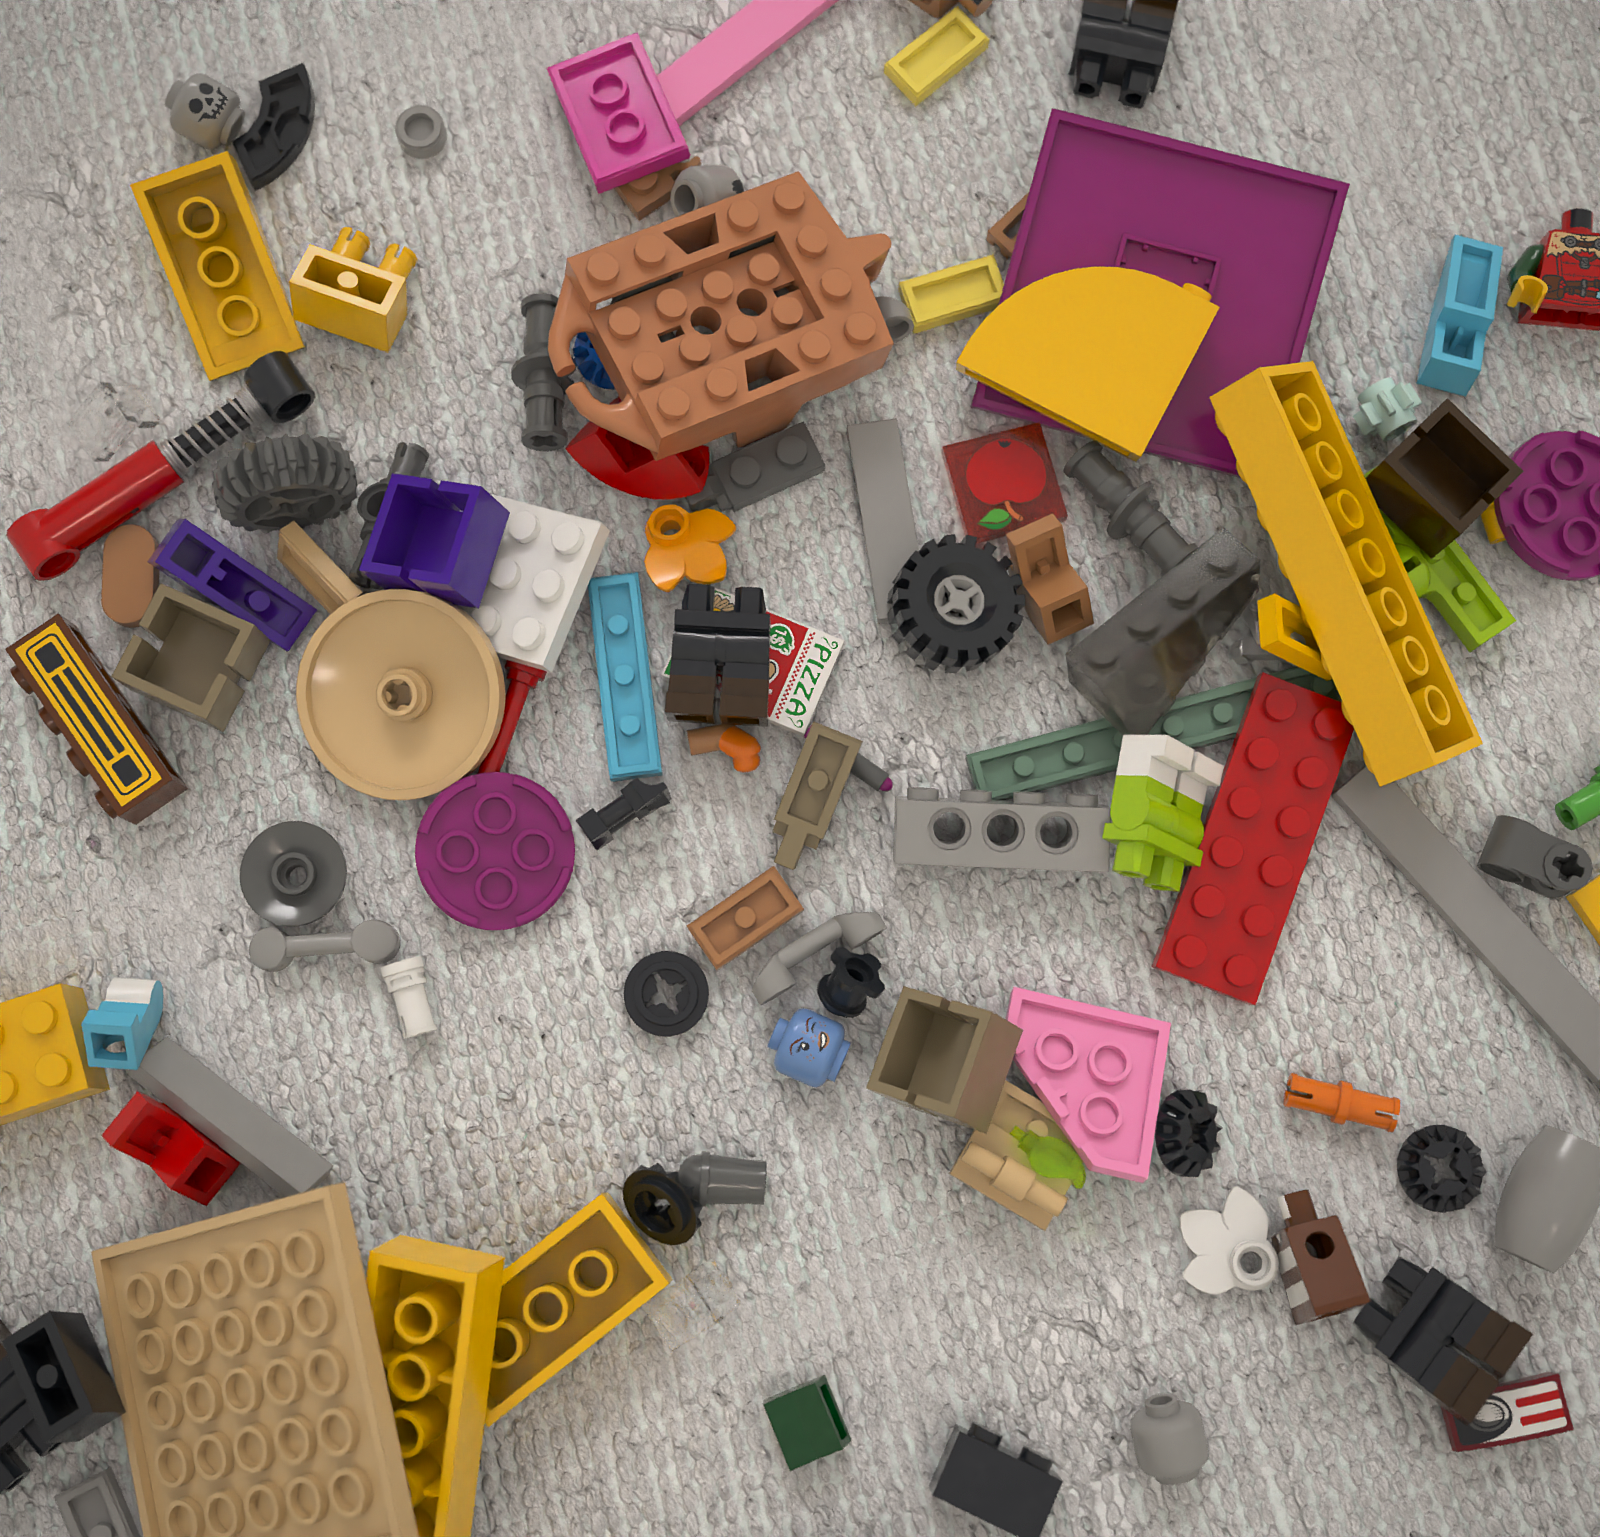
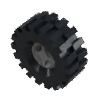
M955 534L944 535L938 544H936L934 539L924 543L919 552L915 551L898 572L892 582L894 586L888 593L887 603L892 604V608L887 613L889 625L895 623L898 625L897 631L893 634L898 645L905 640L911 645L906 654L913 660L920 654L928 658L924 667L935 670L942 664L946 665L945 673L956 674L962 667H965L966 672L977 669L983 662L987 664L1015 636L1013 633L1022 623L1024 616L1019 615L1018 612L1025 606V594L1016 595V590L1023 584L1019 573L1010 577L1007 570L1013 564L1006 555L1000 561L995 559L992 554L997 547L989 542L982 549L975 547L977 537L966 535L960 543H956ZM953 610L955 612H959V615L953 614L950 611Z

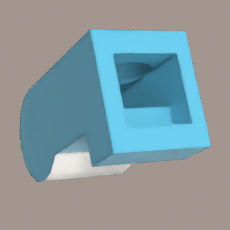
M115 977L111 980L105 1001L101 1002L98 1010H89L81 1023L89 1067L138 1070L162 1014L164 997L160 980ZM114 1042H125V1052L113 1053L105 1050Z

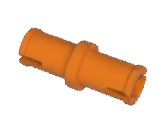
M1290 1073L1286 1085L1290 1086L1291 1090L1308 1094L1304 1095L1285 1090L1284 1107H1293L1330 1116L1331 1122L1344 1125L1347 1120L1385 1129L1387 1132L1395 1130L1398 1121L1392 1119V1115L1376 1111L1399 1115V1098H1390L1353 1089L1352 1083L1342 1080L1335 1085Z

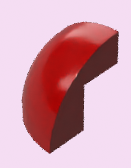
M618 396L609 404H618L622 401ZM591 421L576 434L565 448L572 458L595 478L619 491L642 498L668 500L699 493L706 484L709 471L710 452L709 447L706 445L655 461L649 449L605 430Z

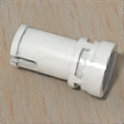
M422 956L401 960L380 968L382 978L388 986V994L392 993L403 1030V1039L437 1030L424 987L427 979L424 977L425 966Z

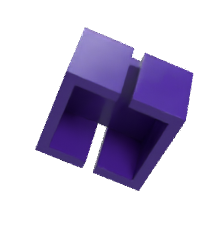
M392 473L359 570L385 590L406 589L427 592L450 601L455 605L479 609L510 512L482 486L442 480L438 485L429 478Z

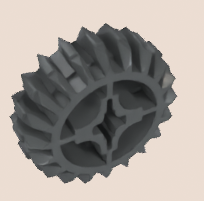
M305 433L299 437H289L285 434L283 437L275 439L266 436L265 441L258 443L247 442L244 449L229 451L228 457H223L217 461V468L212 471L214 498L217 508L220 509L222 519L228 520L231 526L244 527L246 531L250 532L261 529L267 534L273 530H280L292 521H295L302 530L312 524L322 525L325 519H335L340 516V511L349 509L351 502L357 498V476L349 451L344 450L341 443L329 442L328 438L323 436L313 439L309 434Z

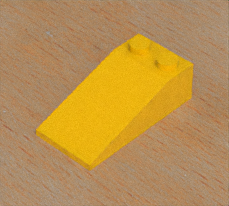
M228 151L130 184L209 381L249 368L256 360L268 353L283 351L288 354L305 348L296 320H293V312L251 196L236 159Z

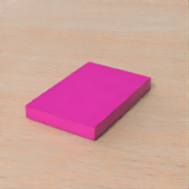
M638 32L546 68L598 194L691 158L687 143Z

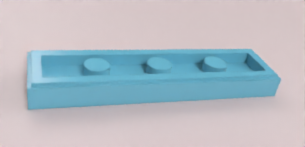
M638 572L591 578L588 584L610 780L611 782L635 778L663 776Z

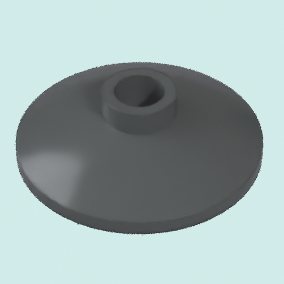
M303 821L282 822L261 832L248 846L240 866V886L246 902L261 918L280 926H304L328 914L341 898L347 879L345 856L338 842L317 825ZM304 867L307 874L305 881L297 886L292 885L290 882L291 872L295 868Z

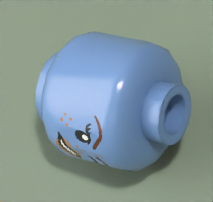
M801 1008L793 1014L790 1021L779 1018L767 1047L776 1051L774 1066L779 1073L817 1088L822 1086L827 1079L835 1082L851 1042L844 1040L845 1029L839 1022L809 1009Z

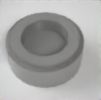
M425 105L412 106L403 111L396 121L395 133L403 151L409 156L418 159L431 158L444 148L447 141V130L441 115L435 109Z

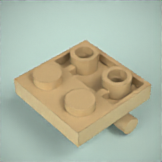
M1005 1080L987 1134L973 1130L949 1174L1045 1231L1053 1216L1058 1217L1068 1199L1065 1197V1194L1082 1166L1083 1161L1042 1101Z

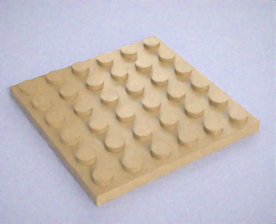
M345 1182L328 1185L91 1251L115 1385L126 1410L121 1417L143 1537H418Z

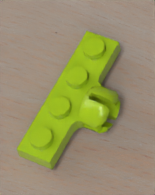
M1374 469L1364 474V477L1366 478ZM1380 510L1418 598H1426L1433 603L1469 653L1516 622V619L1456 540L1431 559Z

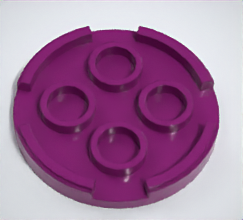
M1581 430L1576 433L1554 431L1535 435L1518 446L1509 455L1523 472L1494 501L1499 527L1505 540L1517 556L1538 572L1549 577L1568 581H1579L1600 575V437Z
M488 772L465 777L447 787L434 799L426 810L417 831L415 860L418 875L426 893L446 915L464 925L477 929L507 930L534 921L546 913L558 901L565 891L573 872L575 843L569 818L563 807L549 791L524 776L504 772Z

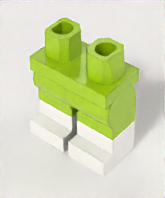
M1123 735L1110 807V817L1113 823H1105L1102 839L1117 845L1112 871L1131 878H1144L1143 885L1153 890L1178 892L1184 866L1200 867L1203 851L1197 848L1200 846L1204 836V826L1200 819L1207 786H1220L1224 766L1199 752H1194V749L1169 735Z

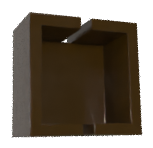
M1447 398L1365 479L1378 508L1420 549L1433 559L1458 538L1511 485L1523 470Z

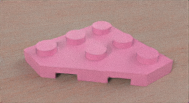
M1013 987L1010 993L1006 1020L1023 1029L1013 1057V1061L1089 1171L1144 1183L1149 1175L1171 1023Z

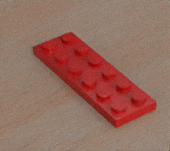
M1264 672L1257 676L1224 766L1220 786L1216 788L1203 824L1204 836L1200 846L1197 848L1203 851L1200 867L1188 866L1154 958L1153 968L1248 1005H1256L1354 731L1353 725L1346 720L1343 714L1342 702Z

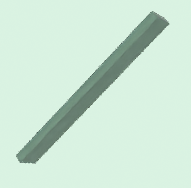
M1298 666L1269 674L1342 702L1333 679L1327 681ZM1257 677L968 754L965 759L975 790L992 791V800L1013 799V792L1015 791L1039 792L1117 771L1123 735H1169L1194 750L1235 739Z

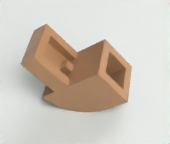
M1052 513L1007 533L1006 538L1011 557L1009 559L1013 563L1008 569L1009 576L1011 577L1019 573L1023 584L1016 590L1017 595L1025 594L1024 609L1046 643L1049 645L1093 625L1094 619L1088 587L1069 563L1063 527L1055 515Z

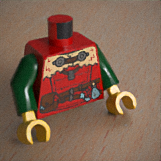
M1583 208L1565 211L1561 216V230L1554 229L1548 231L1538 244L1526 248L1508 272L1507 282L1511 295L1507 305L1515 308L1517 303L1521 302L1518 323L1600 331V233H1593L1592 211Z

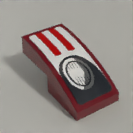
M1544 1372L1498 1384L1472 1423L1467 1426L1441 1407L1451 1448L1455 1452L1513 1444L1574 1430L1559 1373Z

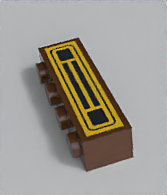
M58 613L5 649L15 663V666L10 669L12 676L27 694L30 695L34 692L43 704V707L38 710L41 719L55 735L58 736L61 733L64 735L72 747L66 751L67 757L81 775L87 777L90 774L100 788L99 791L94 793L95 798L112 819L119 816L137 825L188 789L76 625Z

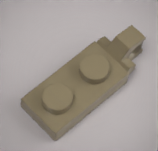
M813 721L774 817L776 823L772 832L783 836L774 863L794 870L805 846L817 850L820 840L824 839L863 741Z

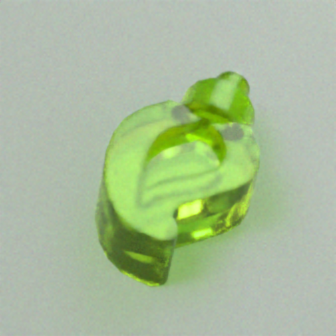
M1016 1125L1012 1128L1009 1134L1019 1141L1017 1147L1027 1154L1030 1166L1037 1174L1048 1178H1068L1075 1189H1081L1086 1181L1084 1166L1078 1155L1067 1143L1055 1137L1039 1136L1031 1129L1024 1132Z

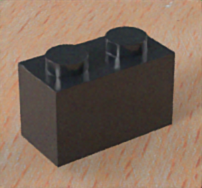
M48 1311L2 1340L44 1443L79 1442L126 1412L83 1313Z
M972 1422L969 1430L955 1424L929 1484L932 1496L1017 1537H1040L1063 1483L1059 1475L1055 1471L1050 1470L1054 1461L1026 1446H1023L1020 1455L1001 1446L1000 1443L1003 1436L979 1423Z

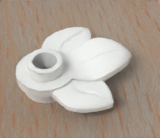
M1233 1187L1226 1197L1222 1213L1214 1210L1195 1209L1180 1214L1179 1223L1182 1238L1188 1248L1196 1255L1186 1266L1182 1277L1191 1286L1204 1293L1221 1294L1235 1286L1244 1290L1257 1291L1273 1282L1278 1272L1279 1260L1274 1247L1266 1240L1269 1227L1268 1216L1259 1202L1247 1191ZM1247 1252H1253L1258 1258V1266L1251 1273L1245 1272L1241 1267V1258Z

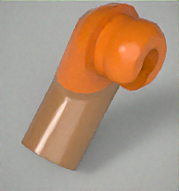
M718 724L687 730L691 756L721 750L729 757H732L734 768L739 772H750L760 765L761 760L758 755L761 751L760 744L755 737L736 725Z

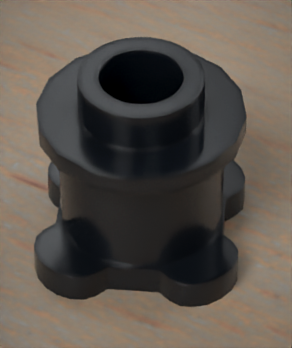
M837 947L830 957L836 967L832 973L824 975L819 981L817 993L820 1001L830 1013L846 1018H854L859 1016L865 1009L867 996L878 998L885 990V985L880 980L878 972L881 968V963L870 953L861 955L852 953L845 947Z

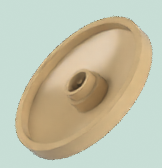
M406 589L379 590L361 595L343 604L332 612L314 632L306 646L298 670L296 683L297 711L302 730L312 751L325 768L341 782L361 793L387 800L417 799L440 793L453 783L468 777L486 758L495 743L503 720L505 709L504 676L499 658L490 639L478 623L463 609L450 601L427 592Z

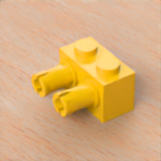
M343 227L340 230L331 251L309 244L289 281L293 320L389 353L407 317L406 280L417 263L415 253L404 246L399 257H396L400 250V244L391 243L386 248L385 255L378 268L363 263L361 260L371 243L366 234L359 230L355 232L352 240L349 241L353 233L351 227Z

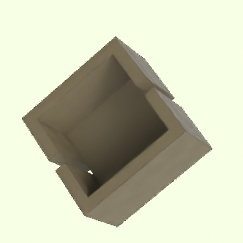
M160 583L138 625L163 643L161 649L158 651L143 638L133 634L111 677L137 694L224 732L245 692L237 685L239 679L243 678L250 682L271 640L254 624Z
M903 986L866 1089L899 1105L935 1117L939 1116L947 1121L987 1134L1023 1029L992 1011L954 1000L950 1002L943 997Z

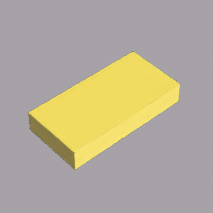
M956 6L884 64V74L917 106L987 50L990 39Z
M989 255L899 282L898 291L902 303L911 312L914 324L913 334L994 310L999 305L1004 283L994 255Z

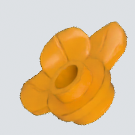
M673 504L663 505L655 509L645 526V535L650 548L644 558V564L652 583L658 589L667 593L672 591L684 576L691 582L703 585L723 581L726 578L727 562L719 543L724 542L736 531V525L722 512L714 509H703L689 513L680 506ZM671 529L679 531L673 535H664L666 531Z

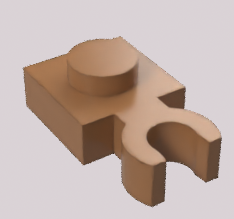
M696 156L688 162L676 163L614 189L637 220L640 221L671 200V191L679 174L690 166L701 165V159Z

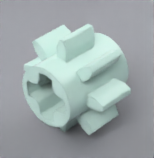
M1388 377L1369 386L1357 398L1361 404L1359 406L1361 411L1353 415V418L1364 436L1372 434L1374 437L1379 434L1384 442L1390 441L1410 430L1418 422L1414 415V408L1421 405L1422 401L1411 383L1404 385L1403 382H1400L1396 385L1393 379Z

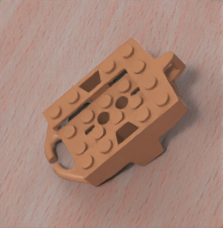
M797 171L571 256L566 261L565 277L548 335V353L553 369L558 377L566 376L575 370L576 366L569 352L570 342L578 333L586 332L622 402L612 405L602 403L592 396L584 382H576L570 385L565 392L580 415L605 430L649 449L655 461L699 447L730 433L733 434L736 446L741 448L786 429L804 403L840 389L883 368L894 343L870 284L879 277L891 248V239L882 233L846 238L803 176ZM613 298L610 305L596 310L597 303ZM740 309H751L758 314V316H748L742 313ZM693 327H707L713 334H701ZM766 376L772 381L748 392V384Z

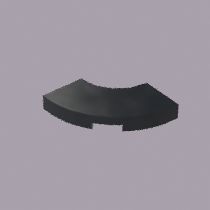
M304 62L258 81L262 96L259 115L246 133L232 141L255 191L265 187L281 176L295 162L308 141L315 115V97L312 82Z

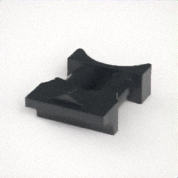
M635 778L620 790L621 796L598 812L592 808L576 819V822L596 851L614 840L612 837L614 832L636 817L641 820L658 808L670 804L669 801L672 798L665 783L649 785Z

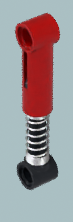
M283 351L271 352L260 357L245 372L244 381L246 385L241 390L234 392L236 398L232 400L226 397L227 404L221 408L215 405V412L210 415L203 413V420L198 423L191 421L192 427L186 431L179 429L180 435L173 439L168 436L160 444L154 440L150 441L50 509H37L28 512L13 522L7 530L6 537L35 580L46 581L67 572L77 563L81 551L185 483L182 476L189 473V466L193 464L199 467V460L201 458L210 459V452L215 449L222 451V444L227 441L234 443V436L238 433L245 435V429L250 425L257 428L263 421L266 422V419H269V417L275 423H284L304 413L312 405L315 399V392L290 357Z

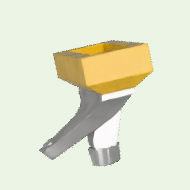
M1275 593L1258 600V608L1247 602L1244 603L1241 612L1253 636L1244 637L1231 645L1230 653L1232 660L1237 665L1254 660H1282L1327 681L1332 679L1321 664L1320 649L1311 629L1301 618L1300 606Z

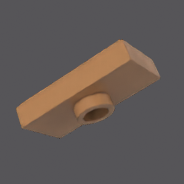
M772 866L688 924L687 928L718 971L802 913L804 908L776 868Z

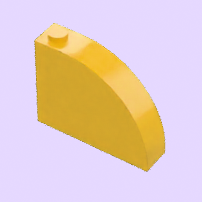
M1120 267L1072 269L1035 281L998 305L970 337L956 362V370L1093 441L1097 440L1099 444L1136 462L1147 447L1220 307L1210 302L1212 296L1207 291L1190 283H1184L1183 287H1180L1158 276Z

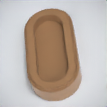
M127 524L114 529L108 535L103 549L102 608L110 619L120 626L127 628L140 627L138 624L159 586L160 573L159 569L147 562L159 546L157 540L145 528L134 524Z

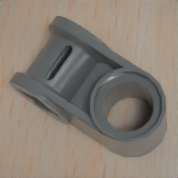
M1506 815L1496 817L1477 863L1480 870L1495 878L1515 883L1551 899L1563 897L1571 891L1580 889L1588 883L1593 871L1591 858L1578 845L1543 832L1527 821ZM1559 862L1561 864L1560 870L1552 864ZM1561 873L1567 878L1564 880H1560L1558 877Z

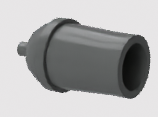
M702 1151L701 1154L686 1158L680 1165L678 1172L679 1181L684 1186L694 1187L691 1198L698 1201L703 1207H706V1204L764 1205L766 1161L710 1155V1152Z

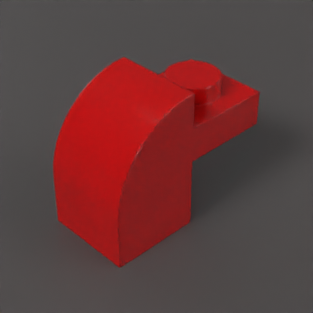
M139 1091L134 1094L101 1135L112 1148L149 1165L169 1189L204 1206L210 1203L241 1164L165 1103H160Z

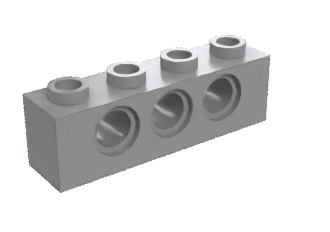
M908 787L907 797L895 796L893 861L895 864L1109 872L1110 842L1102 839L1105 823H1111L1110 807L1105 804H1098V795L1070 793L1066 794V803L1045 802V793L1015 791L1013 792V801L992 800V791L962 789L960 790V799L939 798V789ZM947 812L958 814L962 819L960 834L951 840H942L936 837L933 829L936 819L941 814ZM1001 814L1011 816L1015 824L1013 835L1004 842L990 840L987 835V826L990 820ZM1051 817H1062L1067 824L1066 836L1057 844L1044 843L1040 835L1043 823Z

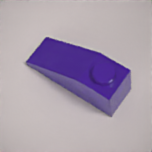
M187 519L176 520L147 561L218 609L254 624L272 643L287 652L317 611L312 605Z

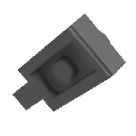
M803 421L713 461L709 465L708 476L703 490L694 495L687 496L685 499L692 512L709 508L715 504H718L721 512L731 508L735 512L825 471V463Z

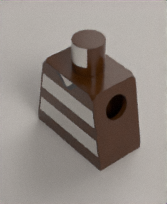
M1309 1189L1278 1197L1277 1201L1286 1228L1272 1236L1271 1241L1278 1256L1279 1270L1295 1325L1346 1313L1371 1302L1338 1216L1333 1215L1318 1219ZM1306 1242L1314 1247L1317 1255L1316 1258L1307 1251Z

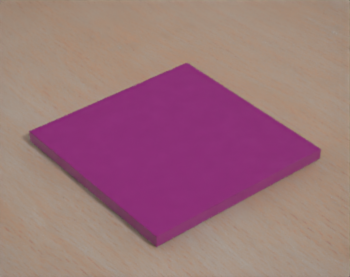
M1052 108L999 305L1014 293L1035 281L1056 273L1086 267L1134 269L1158 276L1180 287H1183L1184 283H1190L1207 291L1212 296L1210 302L1220 308L1143 453L1241 478L1236 469V457L1229 441L1216 424V412L1209 397L1260 367L1300 363L1350 183ZM977 382L971 408L1088 438Z

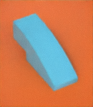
M1454 235L1450 243L1431 311L1417 384L1466 397L1481 371L1486 332L1494 320L1503 247Z

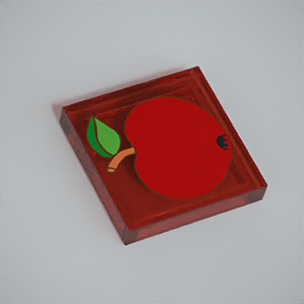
M1040 422L942 446L941 454L965 536L977 537L976 544L1005 537L1007 533L1052 513L1059 522L1066 521L1068 514Z

